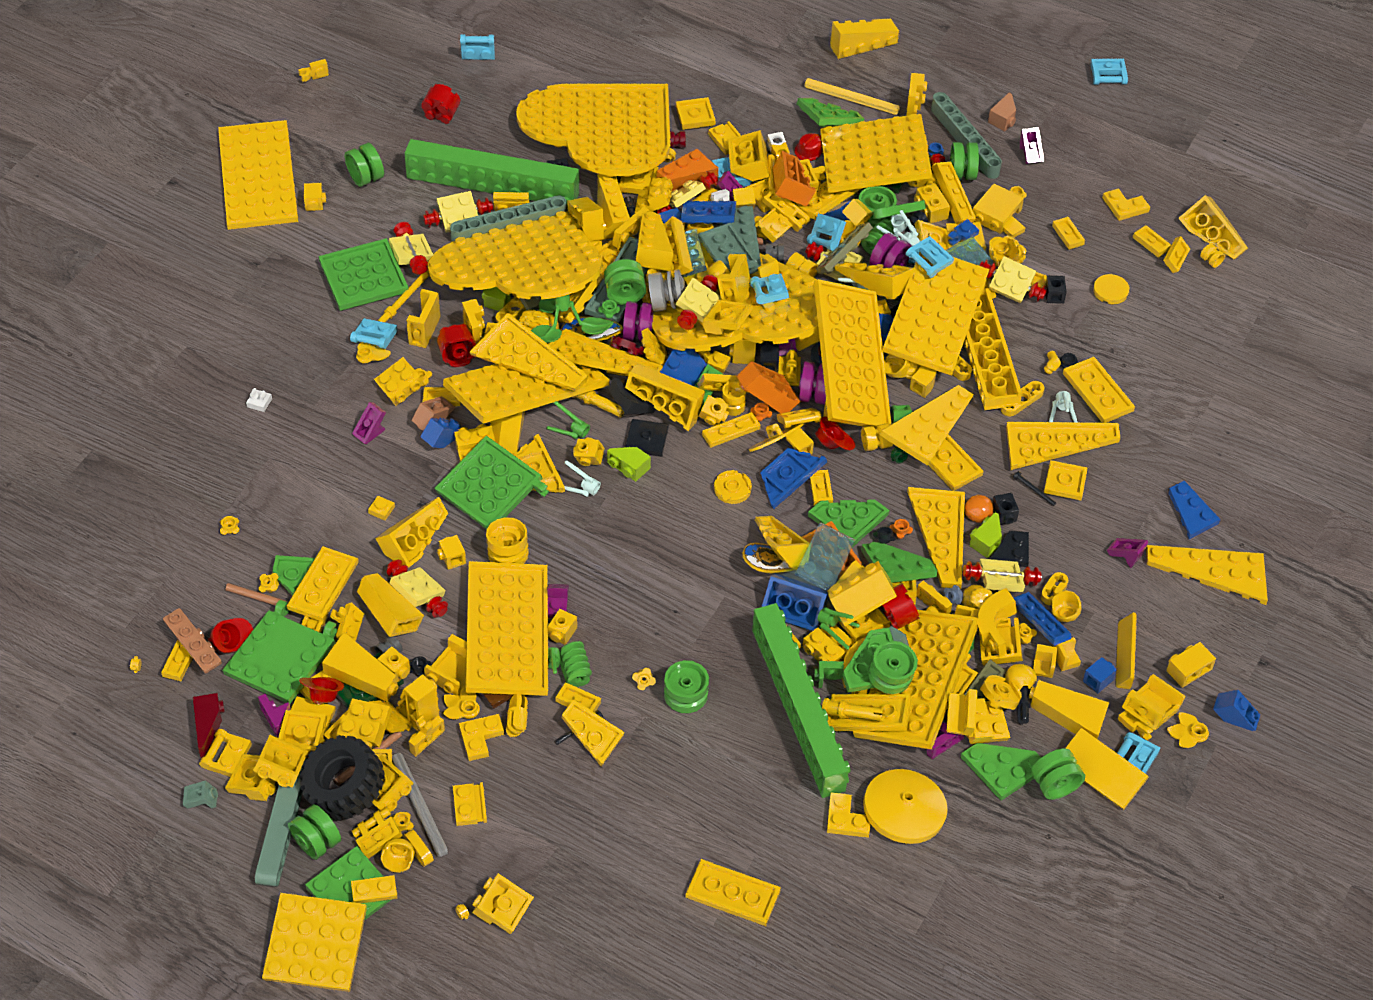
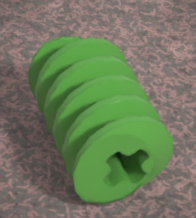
M881 219L868 232L869 236L861 240V245L867 253L872 254L875 245L885 234L876 228L877 225L894 234L891 220Z
M575 641L564 645L561 648L560 655L568 683L575 687L588 684L592 671L583 642Z

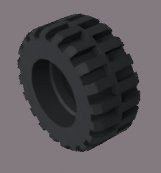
M337 736L336 739L330 738L326 740V743L317 745V749L309 753L308 760H305L302 765L304 770L300 772V779L302 780L300 781V789L303 791V796L311 805L319 806L334 820H342L343 817L345 819L353 818L355 814L357 816L362 814L365 808L369 809L373 805L372 801L374 799L377 800L380 795L379 789L382 790L384 784L382 781L385 777L383 765L378 756L364 741L353 736ZM349 766H355L354 773L346 784L337 789L329 790L333 777L340 770Z

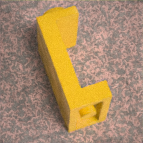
M993 184L973 207V212L976 216L974 222H981V225L1001 234L1004 225L1014 213L1019 214L1022 210L1024 198Z
M729 254L728 260L731 272L730 274H719L717 278L721 300L743 303L751 287L746 254Z
M421 289L422 313L420 317L408 316L409 345L427 348L440 319L439 293Z
M452 634L448 638V647L432 666L426 665L424 667L425 677L428 680L432 679L436 685L443 688L447 693L460 695L462 687L466 685L467 641Z
M1152 674L1147 683L1137 692L1131 690L1128 693L1122 708L1153 730H1156L1179 711L1185 695Z

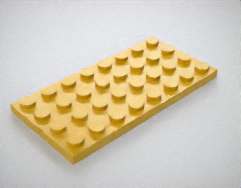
M287 120L218 127L228 230L298 222Z
M919 252V255H920L928 264H930L931 266H934L926 257H924V256ZM953 257V264L930 278L926 274L927 272L915 262L914 273L909 278L882 350L893 356L952 376L989 269Z
M816 280L814 282L828 420L863 427L874 426L875 429L880 424L888 423L891 425L876 292L829 281Z
M493 364L443 379V386L484 424L609 386L610 379L597 368L575 364L576 367L589 377L575 392L504 366Z
M469 561L466 692L548 696L547 565Z
M917 610L920 619L898 629L906 634L909 647L915 652L918 659L917 669L911 684L902 693H897L911 694L912 696L907 731H853L854 737L932 750L948 708L949 694L955 690L977 632L979 618ZM876 688L869 691V694H888Z

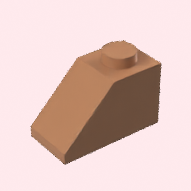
M1008 93L989 113L988 123L1004 132L1016 122V108L1011 93Z
M442 396L421 402L412 421L419 429L424 431L431 418L439 419L441 417L445 419L455 409V406Z

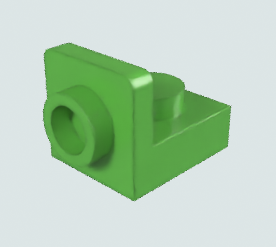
M819 661L818 669L814 670V681H818V688H822L823 679H842L843 661Z

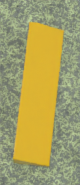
M672 216L664 223V227L674 252L671 273L672 277H675V270H680L681 275L692 272L693 268L683 223Z
M1134 612L1118 623L1115 685L1117 688L1130 689L1134 681L1137 614Z

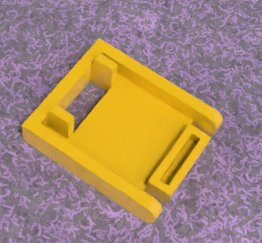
M1010 618L1002 620L997 626V630L1006 642L1007 653L1010 654L999 657V655L992 656L997 654V652L992 651L989 644L983 646L980 640L983 666L990 659L996 664L1023 661L1018 618H1014L1015 626L1011 627Z

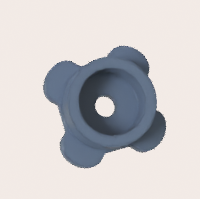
M957 585L950 589H944L943 593L950 600L952 606L962 602L963 593Z

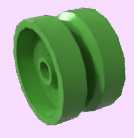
M369 142L359 146L358 150L354 148L345 152L344 157L347 169L353 181L359 187L369 184L371 180L376 181L384 177V167L380 156Z
M952 142L949 162L952 163L959 180L962 179L963 173L966 180L977 179L979 166L977 143L968 142L965 146V151L962 142Z
M882 186L868 187L859 195V200L873 213L874 209L895 206L897 204L896 195L890 189ZM873 214L866 223L869 222L874 227L881 219L891 220L892 216L875 218Z
M629 259L618 260L611 263L605 269L604 281L609 300H613L619 305H626L627 301L638 302L646 294L643 268L638 262Z
M897 641L884 642L877 647L873 654L868 670L869 679L876 689L884 693H902L912 682L917 669L918 659L915 652L908 645Z
M686 660L676 662L668 668L664 680V698L671 709L679 713H692L704 707L708 700L709 676L706 669L701 664Z
M1058 749L1046 754L1031 769L1034 779L1040 784V789L1047 799L1054 800L1067 796L1079 788L1085 780L1086 775L1082 768L1076 764L1077 760L1070 749Z
M315 804L303 811V817L297 816L288 823L290 833L297 844L314 860L319 859L326 853V847L333 848L341 842V835L334 822Z

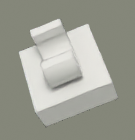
M724 189L711 193V201H729V191Z
M254 388L246 402L247 407L265 412L272 400V395Z

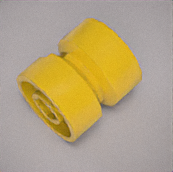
M797 252L792 254L786 263L787 266L813 278L817 274L816 268L818 264L809 259L806 260L803 255Z
M739 381L727 382L722 389V399L728 404L726 411L729 412L728 415L730 416L740 415L745 410L746 391L740 387Z
M888 423L877 425L876 429L874 426L862 427L861 439L865 451L875 450L878 446L881 449L893 446V443L880 436L881 431L890 426Z

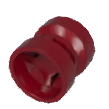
M670 131V148L675 146L686 148L685 131H679L676 134Z

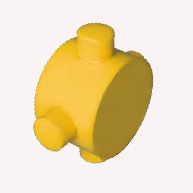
M134 656L130 663V669L134 670V673L141 669L142 661L138 659V656Z
M464 904L457 905L455 910L461 920L464 918L468 919L469 912Z

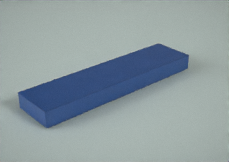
M1030 592L1014 597L1016 608L1054 646L1071 639V633Z

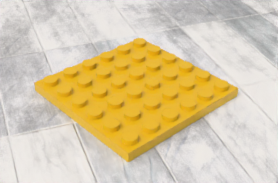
M921 114L820 128L828 193L932 178Z

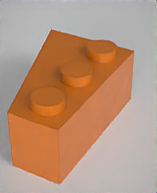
M753 361L736 376L740 381V387L744 391H748L780 413L790 412L800 402L784 375Z

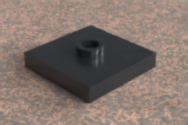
M632 419L625 447H637L648 455L662 457L669 424Z

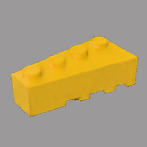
M873 19L871 22L859 20V22L854 23L851 21H845L844 23L833 21L830 47L837 58L840 59L897 44L899 30L892 19Z

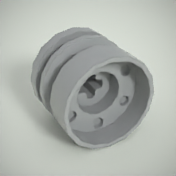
M680 270L674 271V279L671 271H667V280L663 279L661 272L648 275L650 298L654 312L666 310L668 301H670L672 308L676 309V300L680 298L686 289Z

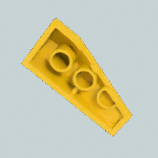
M525 411L490 421L495 442L511 454L518 452Z
M773 516L755 517V521L767 544L788 567L798 569L800 566H808L811 547L809 542Z

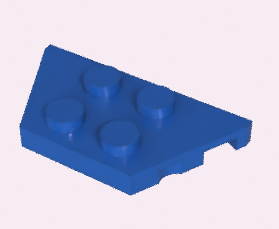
M787 448L763 469L761 475L772 508L775 509L827 463V459L824 456L820 458L814 457L810 453L798 452L795 449Z

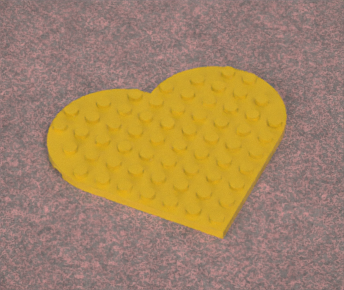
M556 84L547 86L545 90L539 91L537 89L529 93L527 98L521 100L517 107L518 126L527 136L555 147L567 146L568 153L573 161L594 173L603 174L608 177H631L659 166L670 152L668 84Z
M560 211L555 216L549 217L544 215L539 217V220H525L520 225L509 224L504 229H490L489 233H474L469 238L458 237L455 241L438 249L431 256L428 262V270L431 279L440 286L444 284L449 285L450 289L463 290L465 287H473V290H482L498 287L499 290L507 295L511 293L516 294L517 298L531 299L532 296H541V299H551L575 293L584 289L585 284L588 282L593 283L600 276V270H603L601 255L567 211Z
M759 253V254H760L761 266H762V265H763V262H762V257H761V256H763V254ZM778 262L779 273L782 274L789 298L766 304H758L755 299V290L750 287L743 303L752 304V311L738 331L726 329L722 335L705 333L700 320H697L692 329H683L677 323V318L683 309L677 305L676 309H673L670 301H668L666 310L656 311L653 314L652 328L654 335L659 342L669 348L685 351L686 348L695 349V352L711 350L710 347L718 345L725 347L742 338L756 343L773 341V344L789 343L788 339L797 337L800 340L819 332L814 282L817 279ZM766 286L761 287L763 293L768 294ZM718 288L716 294L720 296V290Z

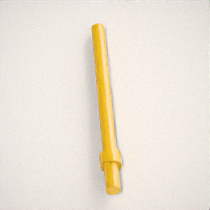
M429 270L421 274L392 306H388L384 310V314L377 321L386 323L388 319H392L404 302L430 276Z

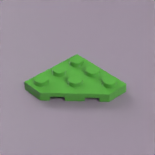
M798 98L797 105L802 111L808 114L817 125L822 127L827 125L840 126L864 121V118L857 111L850 110L848 112L841 109L840 106L828 103L826 106V104L814 98Z
M875 499L867 500V502L840 500V503H829V500L820 501L808 512V517L821 526L832 521L851 548L889 515V509Z
M879 542L862 544L861 551L868 563L871 564L879 561L889 576L891 583L937 577V569L928 558Z
M276 555L273 573L278 575L277 580L293 596L315 558Z
M889 628L870 630L852 660L844 669L842 677L847 692L876 688L868 676L869 665L877 647L884 642L893 641Z
M976 743L961 754L964 762L1001 801L1034 779L1031 769L1041 758L1036 751Z

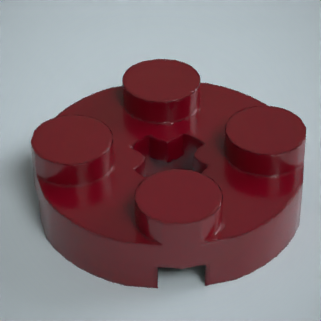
M612 336L610 346L623 351L627 350V353L641 358L642 355H645L644 347L636 346V343Z

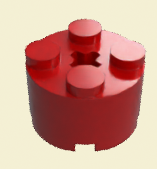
M434 84L433 87L429 88L421 104L425 117L429 120L437 119L441 120L444 124H449L461 103L459 95L452 93V89L446 85Z
M460 324L440 329L437 345L443 361L453 367H462L469 364L470 360L475 357L470 354V351L477 344L468 326Z
M902 583L893 587L897 597L881 605L886 611L884 614L887 620L896 629H900L920 619L916 606L911 597L906 594L908 591Z

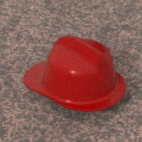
M816 133L804 134L795 147V155L800 160L809 159V161H813L823 154L821 135Z
M826 416L820 419V427L815 434L826 448L836 449L841 447L845 450H853L855 448L853 439L836 422L829 421Z
M243 618L224 620L217 623L212 629L208 641L223 653L238 651L252 633L253 627Z
M305 677L299 679L301 684L309 688L310 699L316 704L333 702L338 692L344 688V684L341 681L330 677Z

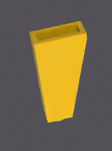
M378 573L365 575L361 579L357 593L388 636L392 637L418 630L424 615Z
M345 633L341 635L322 662L325 675L386 702L398 690L396 675Z
M1038 680L1036 687L1032 686L1029 698L1032 699L1031 708L1075 735L1082 728L1098 739L1109 702Z

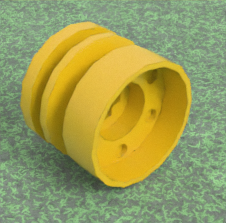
M504 517L495 520L489 525L486 531L489 561L525 564L529 555L528 535L525 524L515 518Z

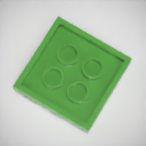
M356 846L306 883L305 887L316 898L353 902L351 881L383 876ZM391 900L361 903L367 905L365 920Z

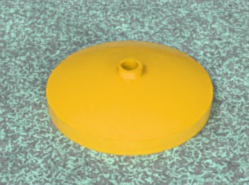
M894 769L877 775L868 785L864 795V812L870 824L880 834L896 842L914 844L933 838L943 827L947 816V802L941 789L928 777L912 770Z

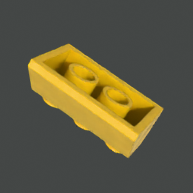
M761 130L728 139L731 173L751 181L769 177L767 149Z
M879 561L868 564L865 569L851 574L846 580L834 584L827 590L836 611L854 616L853 619L840 617L844 626L849 625L897 597L891 580Z

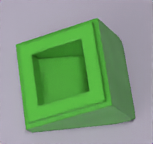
M910 405L891 406L894 423L912 413Z

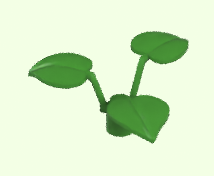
M569 294L557 298L540 299L539 309L542 312H555L554 323L552 327L549 325L536 326L532 329V332L546 343L558 340L562 335V331L556 329L559 311H567L569 307H571L579 325L582 326L581 330L587 334L603 333L613 325L614 321L596 317H588L581 321L574 307V302L570 301Z

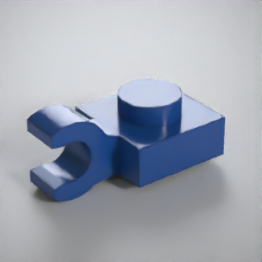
M967 219L948 234L951 238L948 242L952 246L961 240L966 243L979 234V229Z

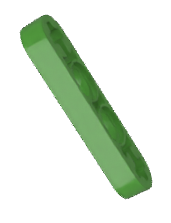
M925 200L874 209V217L882 218L900 214V210H903L904 213L926 209Z

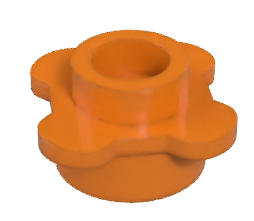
M763 402L757 403L750 410L758 421L772 417V411H769V406Z
M898 519L894 524L890 525V528L899 539L913 532V528L910 527L909 522L905 519Z

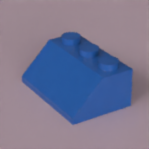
M686 348L685 351L673 349L660 373L694 386L707 363L694 349Z
M775 573L770 576L762 607L777 603L779 609L783 610L785 614V622L814 631L820 624L818 622V614L823 608L827 607L829 595L825 589Z

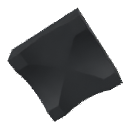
M613 378L607 389L626 414L655 412L656 409L652 403L642 400L625 388L627 380Z

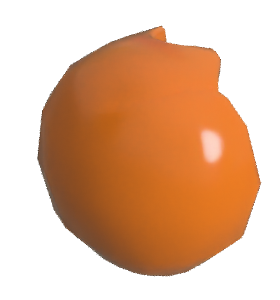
M974 495L965 504V516L973 522L982 523L986 517L993 515V504L984 495Z

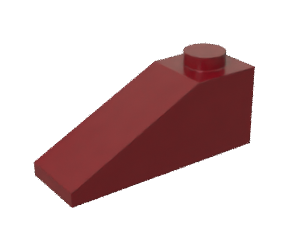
M218 693L193 697L197 742L201 759L206 756L211 747L215 733L222 722L221 713L225 712L223 700L219 701Z

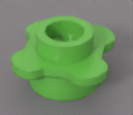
M606 300L598 308V311L605 314L606 318H613L615 313L620 312V307L617 306L615 301Z

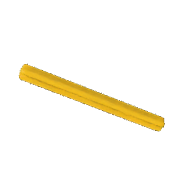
M807 78L805 82V87L887 113L897 115L900 110L899 105Z

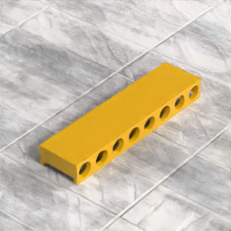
M985 288V292H981L964 340L984 410L1021 405L1022 391L989 288Z

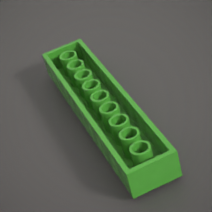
M410 139L405 151L406 175L409 179L488 193H529V200L532 201L562 196L566 199V207H568V200L577 199L579 195L578 168Z
M777 603L754 609L752 632L821 797L826 798L831 793L846 792V786L849 783V763L847 760L844 761L842 757V747L840 743H836L834 728L829 726L827 722V712L821 708L819 693L814 691L813 679L811 675L806 673V663L804 659H800L798 644L792 640V631L790 626L785 624L786 619L783 610L779 609Z

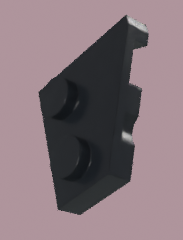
M1009 531L991 560L1018 562L1019 567H1027L1029 565V532Z

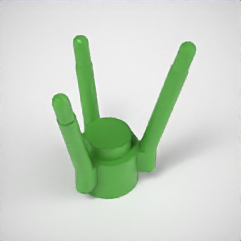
M553 402L574 420L571 425L573 432L547 426V429L572 436L575 439L579 436L584 438L590 430V425L577 418L559 402Z
M827 607L823 608L818 614V622L821 623L820 628L826 630L838 643L848 650L849 646L829 627H834L838 621L842 622L840 617L853 619L854 616L834 611ZM855 622L849 624L857 628L860 627V625Z
M555 647L548 648V667L553 669V673L556 674L557 668L560 665L566 683H568L560 649Z

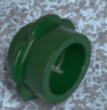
M895 447L891 451L890 457L892 461L900 464L908 458V453L899 447Z

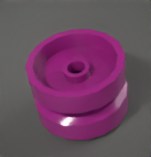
M886 233L875 245L869 264L870 266L883 264V268H892L893 265L905 267L909 260L906 252L912 246L904 240L899 241L897 236Z
M626 302L623 339L634 341L636 331H638V340L641 342V339H643L642 330L648 328L652 332V303H642L640 314H638L637 303Z
M805 361L803 373H801L799 400L800 402L809 403L813 391L815 392V403L825 405L826 394L822 363L819 366L818 374H815V363Z

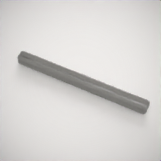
M401 753L394 754L392 756L394 766L414 783L408 796L437 856L442 857L448 853L445 842Z

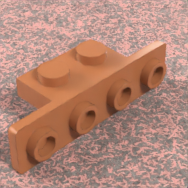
M180 608L163 618L165 624L204 673H208L222 664L211 642H206L202 631L199 628H195Z

